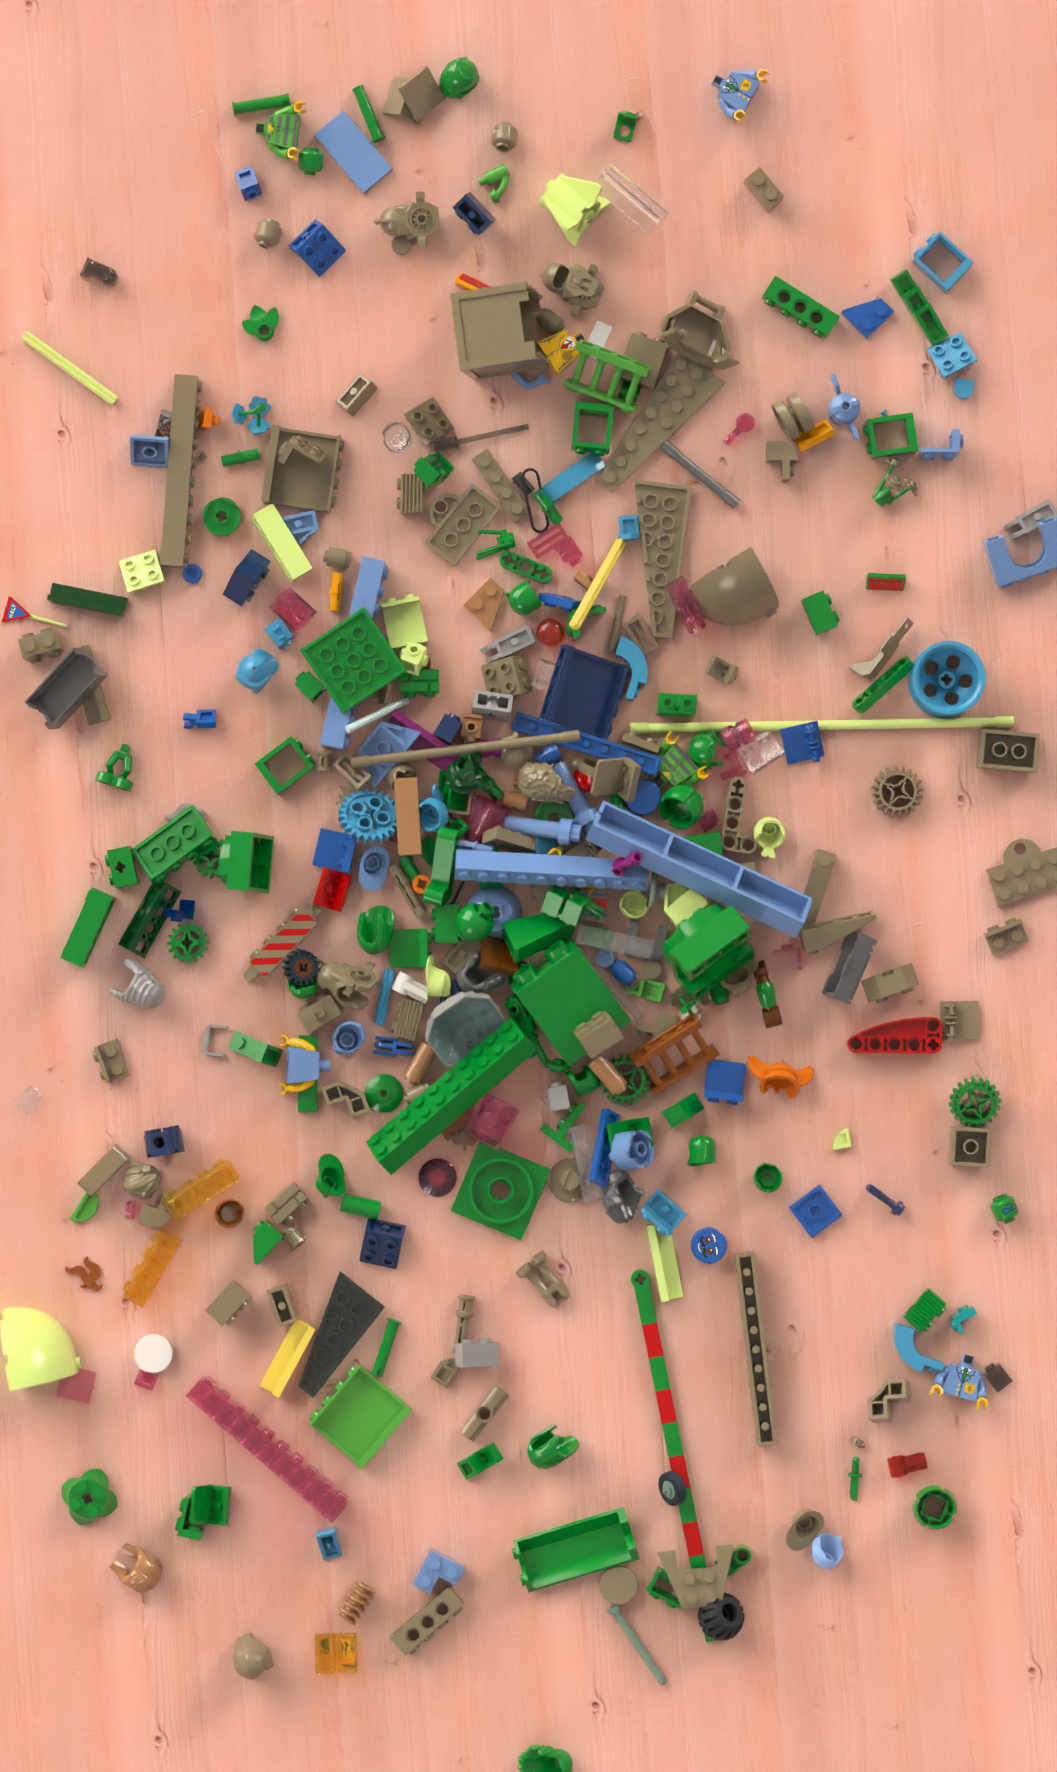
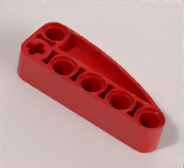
M917 1017L890 1021L870 1027L848 1038L846 1046L853 1053L934 1054L939 1052L942 1047V1023L936 1017ZM931 1020L937 1023L935 1031L928 1029L927 1025ZM853 1039H858L861 1043L860 1048L857 1050L851 1048L850 1044ZM873 1039H877L880 1043L877 1050H873L870 1047V1042ZM892 1039H896L899 1042V1047L896 1050H892L889 1047V1042ZM912 1039L918 1042V1047L915 1050H911L908 1047V1043ZM932 1039L934 1043H937V1047H934V1050L928 1047V1042H931Z

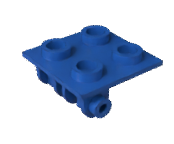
M818 721L780 729L787 765L810 759L813 762H819L820 758L825 756Z

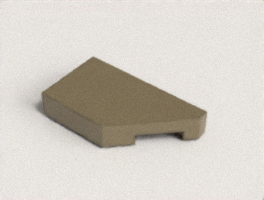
M455 1358L442 1360L431 1378L448 1387L460 1368L455 1366Z

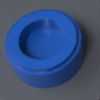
M189 564L183 570V577L188 583L195 584L201 580L202 570L196 564Z

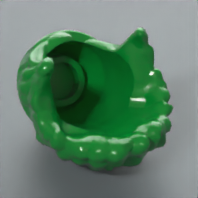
M531 1745L518 1758V1770H521L520 1772H572L573 1762L569 1753L560 1748L554 1749L551 1746Z

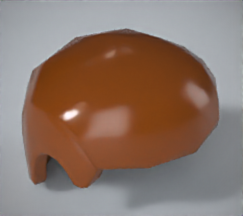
M231 1198L224 1199L216 1206L215 1219L222 1227H236L243 1220L244 1207L239 1201Z

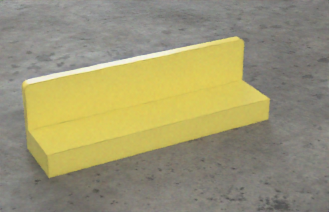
M302 1320L293 1322L260 1384L261 1387L272 1392V1395L280 1397L316 1330L315 1327Z

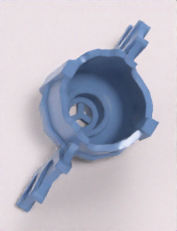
M833 374L831 375V381L834 385L833 389L836 396L832 398L829 404V419L832 418L838 424H848L853 439H860L856 427L852 423L859 415L860 402L853 395L848 393L841 394L839 382L836 375Z

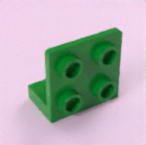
M188 1494L180 1502L179 1511L182 1512V1515L176 1521L175 1530L178 1531L177 1536L200 1541L203 1537L204 1528H200L201 1525H186L191 1501L190 1494Z

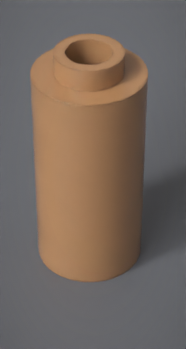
M421 1042L403 1074L406 1077L405 1081L412 1085L421 1083L436 1056L428 1044Z
M603 1053L588 1065L612 1095L615 1093L620 1095L627 1089L625 1084L628 1082Z

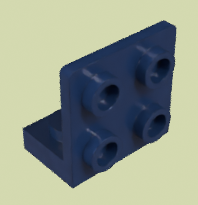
M368 1218L359 1261L396 1269L406 1226Z

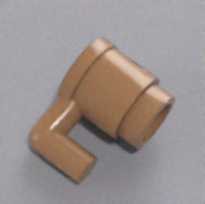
M514 779L513 786L518 787V779ZM506 791L503 806L525 813L528 798L522 792Z

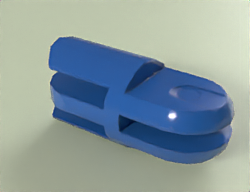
M376 1036L375 1038L378 1041L393 1043L376 1042L374 1047L391 1050L392 1052L373 1050L375 1055L394 1058L397 1055L407 1057L415 1055L414 1052L398 1049L416 1050L413 1044L399 1042V1039Z

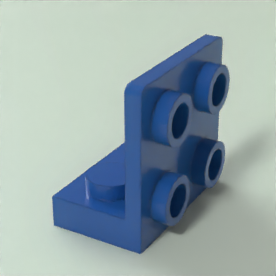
M316 219L289 245V248L298 254L319 277L346 252V249L329 230Z
M321 828L312 863L313 866L326 867L350 874L357 837L350 839V834Z

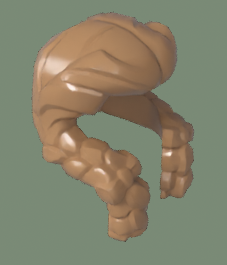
M125 1543L121 1551L125 1555L138 1560L135 1569L130 1572L129 1569H126L117 1560L112 1562L109 1566L110 1569L118 1575L122 1583L132 1587L137 1592H147L154 1589L161 1579L163 1565L157 1558L149 1557L141 1547Z

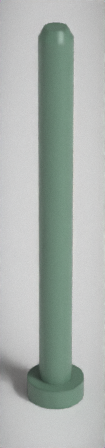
M613 1605L607 1612L609 1615L613 1614L659 1684L664 1685L666 1683L665 1677L619 1611L621 1607Z

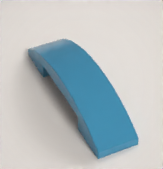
M590 453L549 481L542 488L551 502L554 501L555 503L559 498L589 477L604 469L606 465L600 456Z

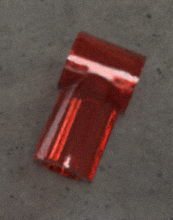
M924 1452L887 1458L891 1478L928 1469Z

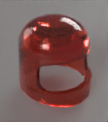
M556 619L542 621L536 630L537 640L547 647L561 644L566 633L562 623Z

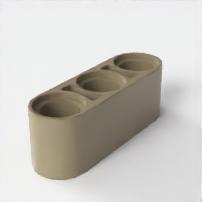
M116 1144L77 1184L90 1196L94 1195L129 1160L130 1156Z

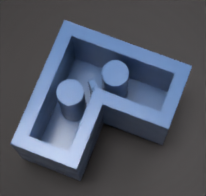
M431 1548L413 1581V1585L429 1594L438 1577L456 1586L465 1569V1565Z

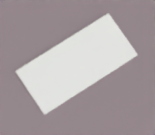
M597 320L588 342L604 347L613 327Z

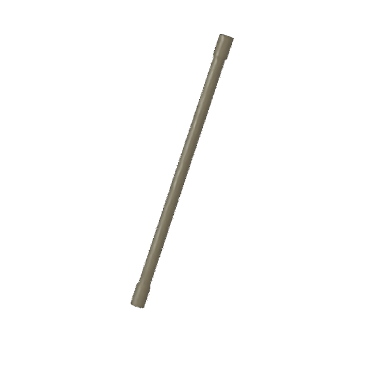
M573 730L556 734L372 756L351 757V767L353 769L378 764L579 742L581 741L580 730Z

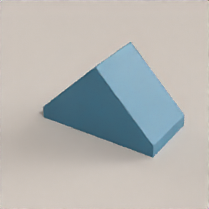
M336 1526L317 1530L316 1538L323 1560L342 1556Z

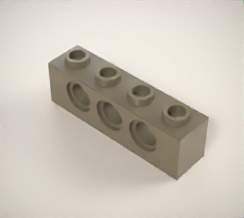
M447 1585L390 1636V1639L405 1656L408 1653L412 1655L419 1649L418 1644L423 1640L427 1642L434 1635L433 1631L437 1627L439 1629L443 1628L449 1622L447 1619L452 1614L456 1616L463 1610L461 1607L464 1605L463 1600ZM440 1604H445L448 1607V1611L440 1613L437 1607ZM431 1617L434 1623L431 1626H426L423 1623V1619ZM410 1630H417L419 1637L412 1639L409 1637L408 1632Z

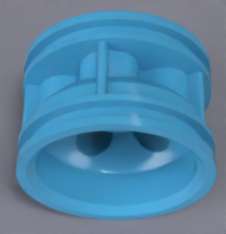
M954 641L939 642L928 647L913 662V669L909 672L908 676L909 692L916 705L925 713L940 718L954 717L971 708L981 697L986 683L985 668L977 653L965 644ZM949 656L958 658V668L952 670L947 667L946 660ZM927 662H934L937 665L938 670L935 675H928L926 673L925 664ZM961 675H968L971 678L972 683L970 687L963 688L958 684V679ZM944 676H947V679L951 681L947 685L941 681ZM932 684L935 686L936 695L934 697L925 695V685ZM953 692L956 694L958 700L955 705H949L945 702L944 696L946 693Z

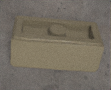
M360 373L335 402L351 416H355L378 388L371 380Z

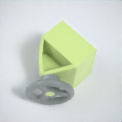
M652 872L648 908L650 910L654 908L655 898L664 899L663 912L676 928H678L679 922L689 919L697 909H703L709 904L700 893L679 883L657 885V873Z

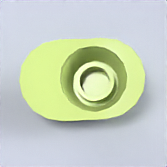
M433 955L429 956L426 964L428 1001L433 997L448 996L451 987L449 975L444 970L437 968Z

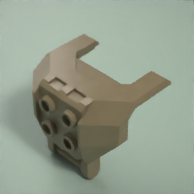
M691 290L684 306L663 316L658 331L668 344L667 347L700 365L721 370L740 364L739 361L733 359V356L729 354L731 349L726 329L722 322V317L726 310L725 306L717 305L698 295L697 291ZM695 302L714 311V315L712 316L694 306Z

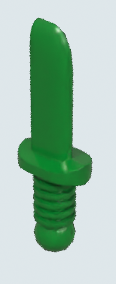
M854 1457L852 1459V1471L848 1473V1476L851 1477L850 1498L857 1501L859 1477L862 1478V1474L859 1473L860 1459Z

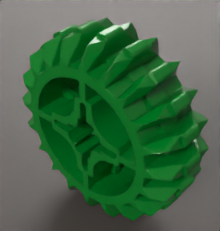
M620 1054V1061H617L616 1057H612L614 1061L612 1065L621 1075L625 1074V1077L626 1074L630 1075L633 1072L629 1078L633 1087L629 1084H625V1086L629 1087L634 1094L621 1096L617 1093L612 1095L610 1092L607 1099L614 1096L613 1103L616 1104L617 1100L621 1099L620 1105L623 1106L624 1100H627L630 1106L632 1104L631 1099L633 1098L636 1103L639 1102L637 1099L638 1095L643 1099L645 1098L641 1092L643 1090L649 1092V1089L644 1086L645 1084L651 1085L650 1081H646V1078L650 1076L648 1074L645 1075V1068L642 1069L641 1066L637 1068L635 1063L630 1060L629 1054H627V1060H623V1055ZM631 1064L634 1067L629 1072L623 1073L616 1066ZM638 1070L641 1074V1085L639 1088L632 1081L633 1076ZM607 1088L602 1090L603 1093L609 1091Z
M973 1076L971 1077V1082H968L967 1078L964 1079L965 1084L958 1082L959 1089L953 1088L954 1094L949 1096L952 1100L949 1102V1106L953 1107L950 1111L951 1114H955V1120L960 1119L961 1125L967 1122V1127H971L972 1123H974L975 1128L979 1127L978 1123L986 1126V1120L992 1123L991 1116L997 1117L996 1111L1001 1109L1000 1105H998L1001 1103V1098L998 1097L1000 1095L999 1091H995L996 1086L994 1084L990 1085L989 1080L983 1083L982 1077H979L978 1081H976ZM974 1090H982L986 1092V1094H977L974 1092ZM968 1092V1098L960 1104L962 1096ZM972 1096L974 1097V1100H977L978 1109L976 1105H973ZM990 1101L989 1107L982 1113V1107ZM964 1111H974L977 1115H970Z

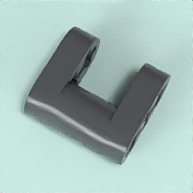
M630 919L623 955L661 962L668 926L658 925L655 943L636 940L639 921Z

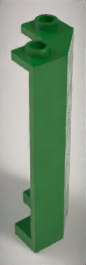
M624 1507L513 1540L515 1548H512L514 1559L519 1560L523 1573L519 1575L522 1586L526 1585L528 1593L639 1560Z

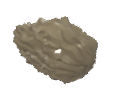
M526 761L521 767L518 776V787L522 794L532 799V801L538 800L542 803L554 802L563 804L565 801L573 800V797H576L574 788L562 784V778L554 772L553 763L549 765L546 762L538 764Z

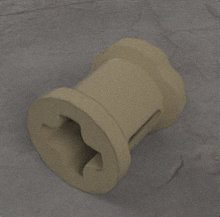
M317 751L318 761L315 771L332 772L330 765L333 753Z

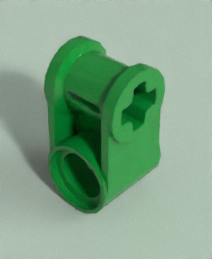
M739 1545L733 1549L727 1577L750 1562L751 1550L748 1546ZM744 1550L748 1553V1557L740 1559L737 1556L738 1552Z

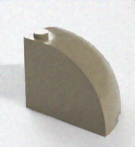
M752 547L730 559L726 566L721 565L693 583L690 589L687 588L682 592L683 598L696 613L709 621L723 625H743L756 621L765 615L769 618L777 613L776 609L779 607V600Z

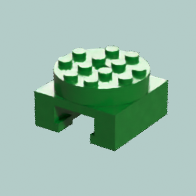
M718 904L704 909H697L689 919H684L678 923V928L663 944V956L673 966L676 982L693 1002L755 957L753 947L746 942V940L752 937L751 928L732 905L727 909Z

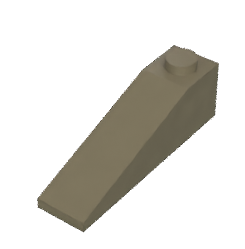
M820 849L816 850L803 893L813 898L804 925L813 924L816 921L836 858L834 853Z
M873 911L804 925L799 931L802 950L805 953L808 952V954L818 953L819 950L825 949L876 919V914Z

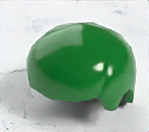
M314 977V981L308 982L309 984L298 985L288 980L289 991L294 997L308 999L315 995L318 989L317 980Z
M763 1163L756 1168L753 1174V1182L760 1191L772 1193L780 1187L782 1173L776 1165Z

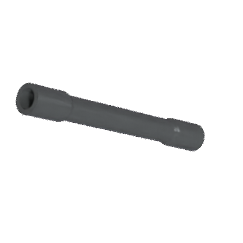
M668 440L662 444L660 449L669 457L676 460L730 507L734 509L740 502L738 497L721 486Z

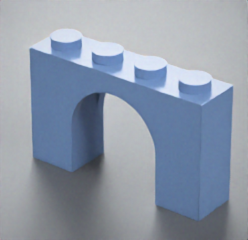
M1054 516L1037 522L1043 544L1042 552L1036 561L1028 565H1018L1011 560L1005 538L1001 534L982 540L993 579L997 586L1002 588L1008 587L1014 581H1026L1032 575H1044L1053 568L1057 570V517Z

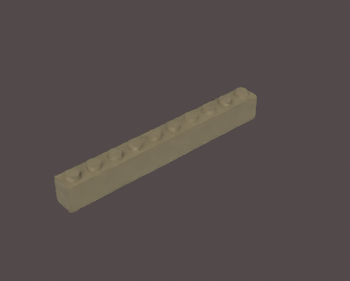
M175 374L160 560L162 567L185 568V564L189 562V552H186V545H190L191 534L187 533L188 526L192 524V514H189V507H193V495H190L191 488H194L195 476H192V469L196 468V457H193L194 450H197L198 438H195V431L199 430V419H196V414L200 412L201 407L198 393L202 392V381H199V377L194 375Z
M754 1251L734 1253L756 1444L758 1447L777 1445Z

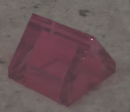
M712 808L705 811L698 821L704 832L720 823Z
M140 1369L134 1385L153 1392L158 1375Z

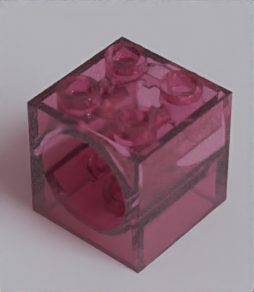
M487 1093L481 1099L464 1133L498 1151L519 1109Z

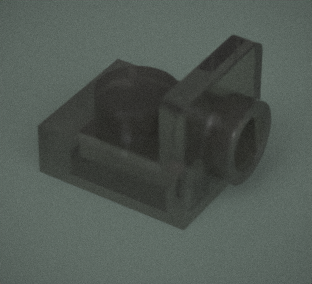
M992 1362L985 1368L986 1372L983 1375L997 1393L1012 1382V1379L999 1362L996 1364Z

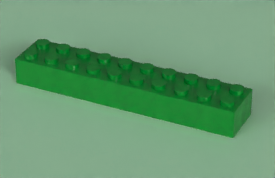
M510 1017L492 1034L488 1035L483 1042L473 1048L469 1054L459 1060L448 1072L444 1073L434 1084L430 1085L419 1097H416L405 1109L401 1110L391 1121L387 1122L377 1133L372 1135L366 1143L378 1163L391 1175L394 1174L538 1049L524 1029Z

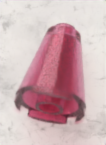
M475 795L467 823L470 828L464 836V841L474 843L478 841L482 844L483 832L500 826L508 816L509 810L503 805L499 808L496 802L490 798Z

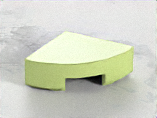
M848 1128L837 1133L833 1140L832 1150L852 1147Z

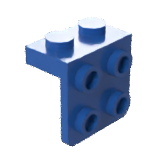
M715 1059L708 1062L703 1097H707L708 1102L719 1103V1099L727 1100L726 1104L738 1105V1102H743L746 1065L744 1063Z

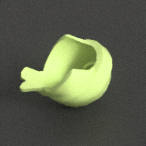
M766 817L757 822L754 827L753 836L758 846L763 850L761 856L763 858L766 856L775 858L774 849L780 847L785 842L786 832L781 821L773 817Z

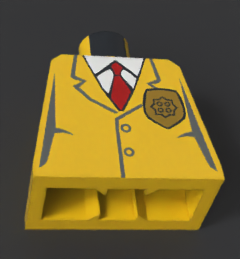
M564 330L539 341L537 346L544 352L547 359L551 361L550 366L558 376L580 356L579 351L575 350V347L580 339L585 340L580 331L570 337L567 331Z

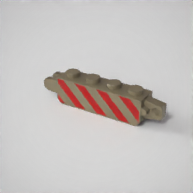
M313 902L305 908L299 909L297 907L289 915L291 919L287 923L283 921L276 928L278 932L273 937L270 935L263 942L265 946L260 951L256 949L249 956L251 958L249 961L251 966L244 973L245 980L250 982L259 974L269 976L287 958L286 955H290L291 951L317 927L316 918L324 907L315 905Z

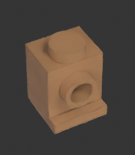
M463 714L461 739L464 742L471 744L476 743V741L480 742L483 715ZM470 725L475 726V729L471 731L468 727Z

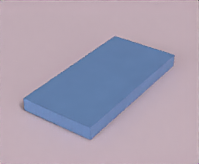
M344 111L314 135L363 194L393 170Z

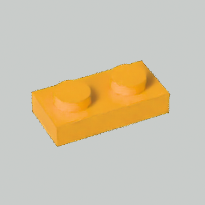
M826 419L815 424L814 430L806 434L800 432L799 438L795 439L794 442L801 452L835 435L833 428Z

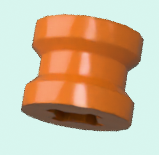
M418 875L413 880V889L419 894H424L431 880L425 875Z

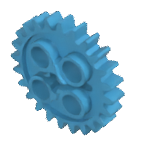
M365 788L364 793L357 790V795L351 792L350 798L346 796L339 808L338 821L341 822L340 828H345L344 834L350 833V839L357 837V843L361 839L364 840V845L367 844V841L374 845L375 840L382 844L383 838L388 841L389 835L393 837L395 831H397L395 800H389V794L382 796L383 791L377 794L374 788L372 792Z

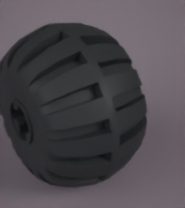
M724 1592L722 1600L717 1598L713 1604L699 1607L697 1614L698 1620H700L698 1622L699 1626L712 1639L729 1640L735 1637L743 1627L745 1613L742 1611L744 1609L740 1606L738 1599Z

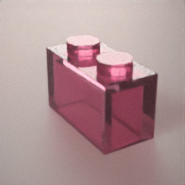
M290 586L279 594L269 607L296 633L302 630L317 613Z

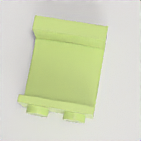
M414 594L403 596L402 600L396 601L395 598L384 600L385 603L381 604L389 644L393 650L406 648L408 642L415 644L428 643L418 596L415 597Z

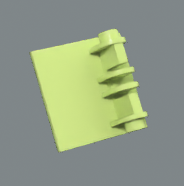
M156 550L119 561L128 593H135V591L142 588L145 590V587L151 588V585H161L165 581Z

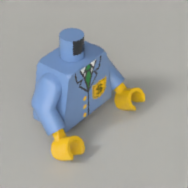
M760 69L759 71L738 70L731 72L727 80L716 75L711 85L721 90L717 99L723 113L742 125L743 122L740 118H748L745 111L760 85L758 80L767 83L768 81L763 77L766 74L770 75V73L765 69Z
M963 1354L960 1364L952 1362L951 1365H946L943 1371H939L933 1387L929 1391V1395L936 1391L938 1393L937 1399L942 1393L970 1401H977V1410L979 1409V1404H983L986 1411L989 1404L984 1377L979 1373L978 1369L971 1368L974 1357Z

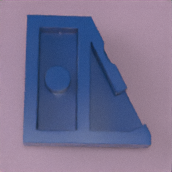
M882 298L844 309L841 312L866 339L894 313Z
M539 593L538 596L540 601L545 602V606L556 607L558 605L561 606V610L571 612L572 609H578L582 600H574L572 597L553 593Z

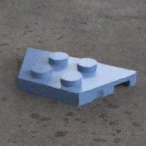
M381 721L357 751L359 756L406 752L422 733L414 729ZM398 762L364 767L373 777L371 785L374 789L381 784L391 768Z

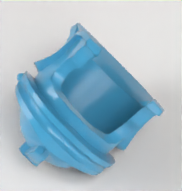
M262 649L253 650L250 656L241 659L235 678L244 687L254 689L252 692L257 694L270 681L272 675L276 673L278 663L267 651Z

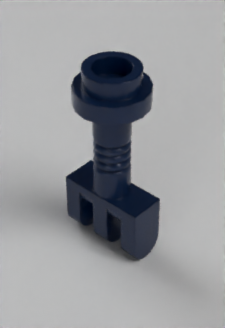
M871 1184L866 1186V1190L892 1208L891 1213L893 1215L897 1214L899 1216L905 1209L902 1201L896 1203Z

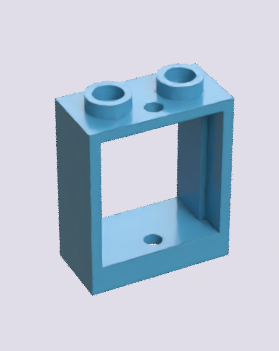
M939 232L937 235L933 233L926 241L928 243L924 249L920 247L913 254L915 258L912 263L943 292L947 293L974 262L943 233ZM937 242H940L962 263L945 282L921 261Z

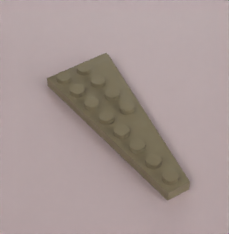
M677 352L597 482L612 492L616 490L650 455L723 387L726 381Z
M635 480L653 637L672 639L691 487Z

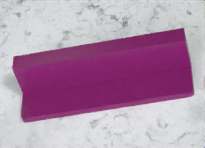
M396 709L392 713L388 723L414 729L422 733L410 747L412 750L448 746ZM458 755L428 758L427 760L441 770L447 771V766Z

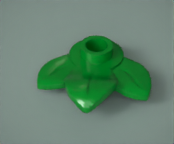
M253 305L250 319L242 321V326L248 334L256 335L261 341H269L274 336V328L279 323V313L275 307L266 313L261 307ZM267 329L268 334L262 335L261 331Z

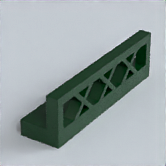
M52 583L51 592L47 596V600L52 603L121 617L125 616L128 601L126 597Z
M164 881L157 884L152 882L118 944L145 958L182 891ZM168 889L174 891L171 898L166 900L165 895ZM162 907L163 912L161 916L156 917L157 909ZM153 924L154 929L151 933L147 934L146 929L148 925ZM144 940L145 945L141 952L136 950L138 943Z

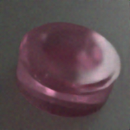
M128 1200L125 1206V1218L134 1220L136 1201Z

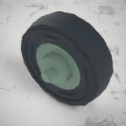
M675 1471L663 1473L659 1477L658 1482L662 1498L671 1506L683 1503L687 1496V1490L682 1477Z

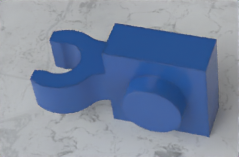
M216 709L197 710V714L184 713V728L191 729L195 725L197 729L216 728Z

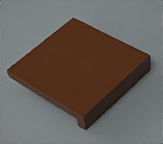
M488 936L481 941L480 969L513 977L518 971V962L514 963L505 940Z

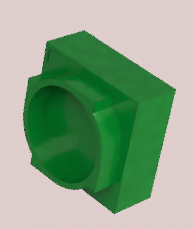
M231 831V835H225V841L220 852L218 875L221 876L226 889L270 893L274 836Z

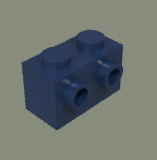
M471 192L465 194L452 207L455 210V214L468 224L469 229L473 233L478 235L484 233L496 221L494 216Z

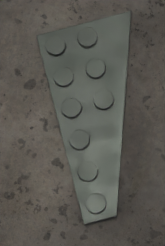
M341 1271L338 1274L298 1385L313 1398L385 1308L383 1304Z

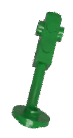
M516 994L506 998L507 1003L504 1005L507 1011L524 1029L538 1049L536 1054L544 1067L557 1073L571 1069V1066L569 1067L562 1058L548 1060L533 1032L538 1029L534 1018Z

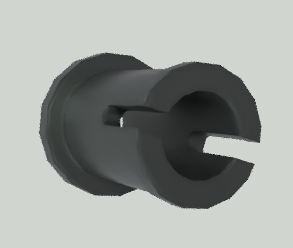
M520 471L512 480L514 481L513 484L516 483L524 493L521 481L522 473ZM524 475L527 495H529L535 488Z

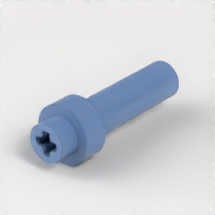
M563 761L554 766V772L562 778V784L575 789L576 797L567 802L575 815V818H573L575 824L583 825V831L587 836L597 809L596 807L590 808L566 762Z
M507 815L504 829H510L512 832H519L522 835L557 839L559 845L571 846L572 842H581L583 836V825H576L574 819L561 818L560 822Z

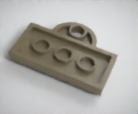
M473 483L461 497L454 494H442L435 498L430 505L429 517L435 530L424 543L455 567L481 533H477V530H484L501 510L502 506ZM438 502L446 504L444 512L436 511L435 506Z
M1018 839L1006 847L1003 854L1004 864L986 869L997 906L1057 888V847L1041 852L1038 845L1033 841ZM1021 843L1024 845L1025 851L1023 854L1015 852L1016 844Z

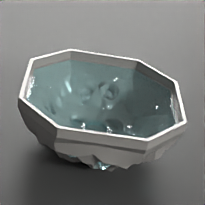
M473 991L460 992L449 997L444 1002L442 1001L441 1004L434 1008L431 1018L426 1024L425 1040L445 1067H453L507 1020L489 995Z

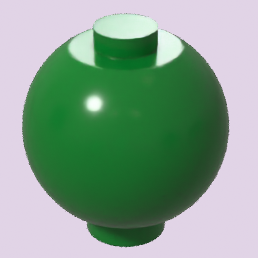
M482 902L481 905L474 903L464 906L456 917L458 936L462 940L479 942L486 939L494 928L492 914L495 911L493 907L486 902Z

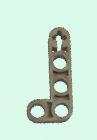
M735 777L729 783L721 832L722 849L725 851L751 854L757 848L756 840L749 836L739 835L747 783L742 777ZM737 781H740V785H743V788H740L738 791V795L742 794V798L731 796V793L735 794L736 787L733 784ZM733 799L738 800L740 803V808L737 810H733L730 807V801ZM730 818L737 821V827L734 829H730L727 826V820ZM727 837L734 840V846L731 848H727L724 845V839ZM746 840L753 843V848L750 851H746L743 848V842Z

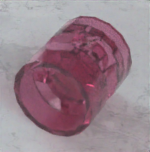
M746 718L736 722L735 726L729 725L721 729V735L730 752L741 748L742 743L747 745L756 741L752 727Z

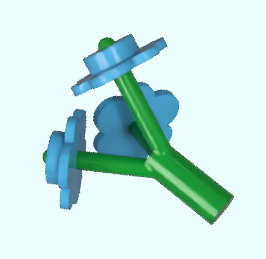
M254 396L252 402L248 405L251 410L245 411L244 406H240L239 403L234 404L232 417L235 424L243 425L244 421L247 420V415L251 414L257 417L251 419L250 424H248L251 433L264 434L270 428V424L265 419H261L271 409L265 397Z

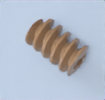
M360 1581L355 1582L358 1588L351 1587L353 1595L347 1593L349 1601L342 1600L345 1607L338 1606L341 1612L339 1616L352 1625L356 1624L354 1618L359 1619L361 1617L359 1612L364 1613L365 1608L363 1605L369 1606L370 1603L367 1599L373 1600L374 1596L372 1593H376L371 1587Z

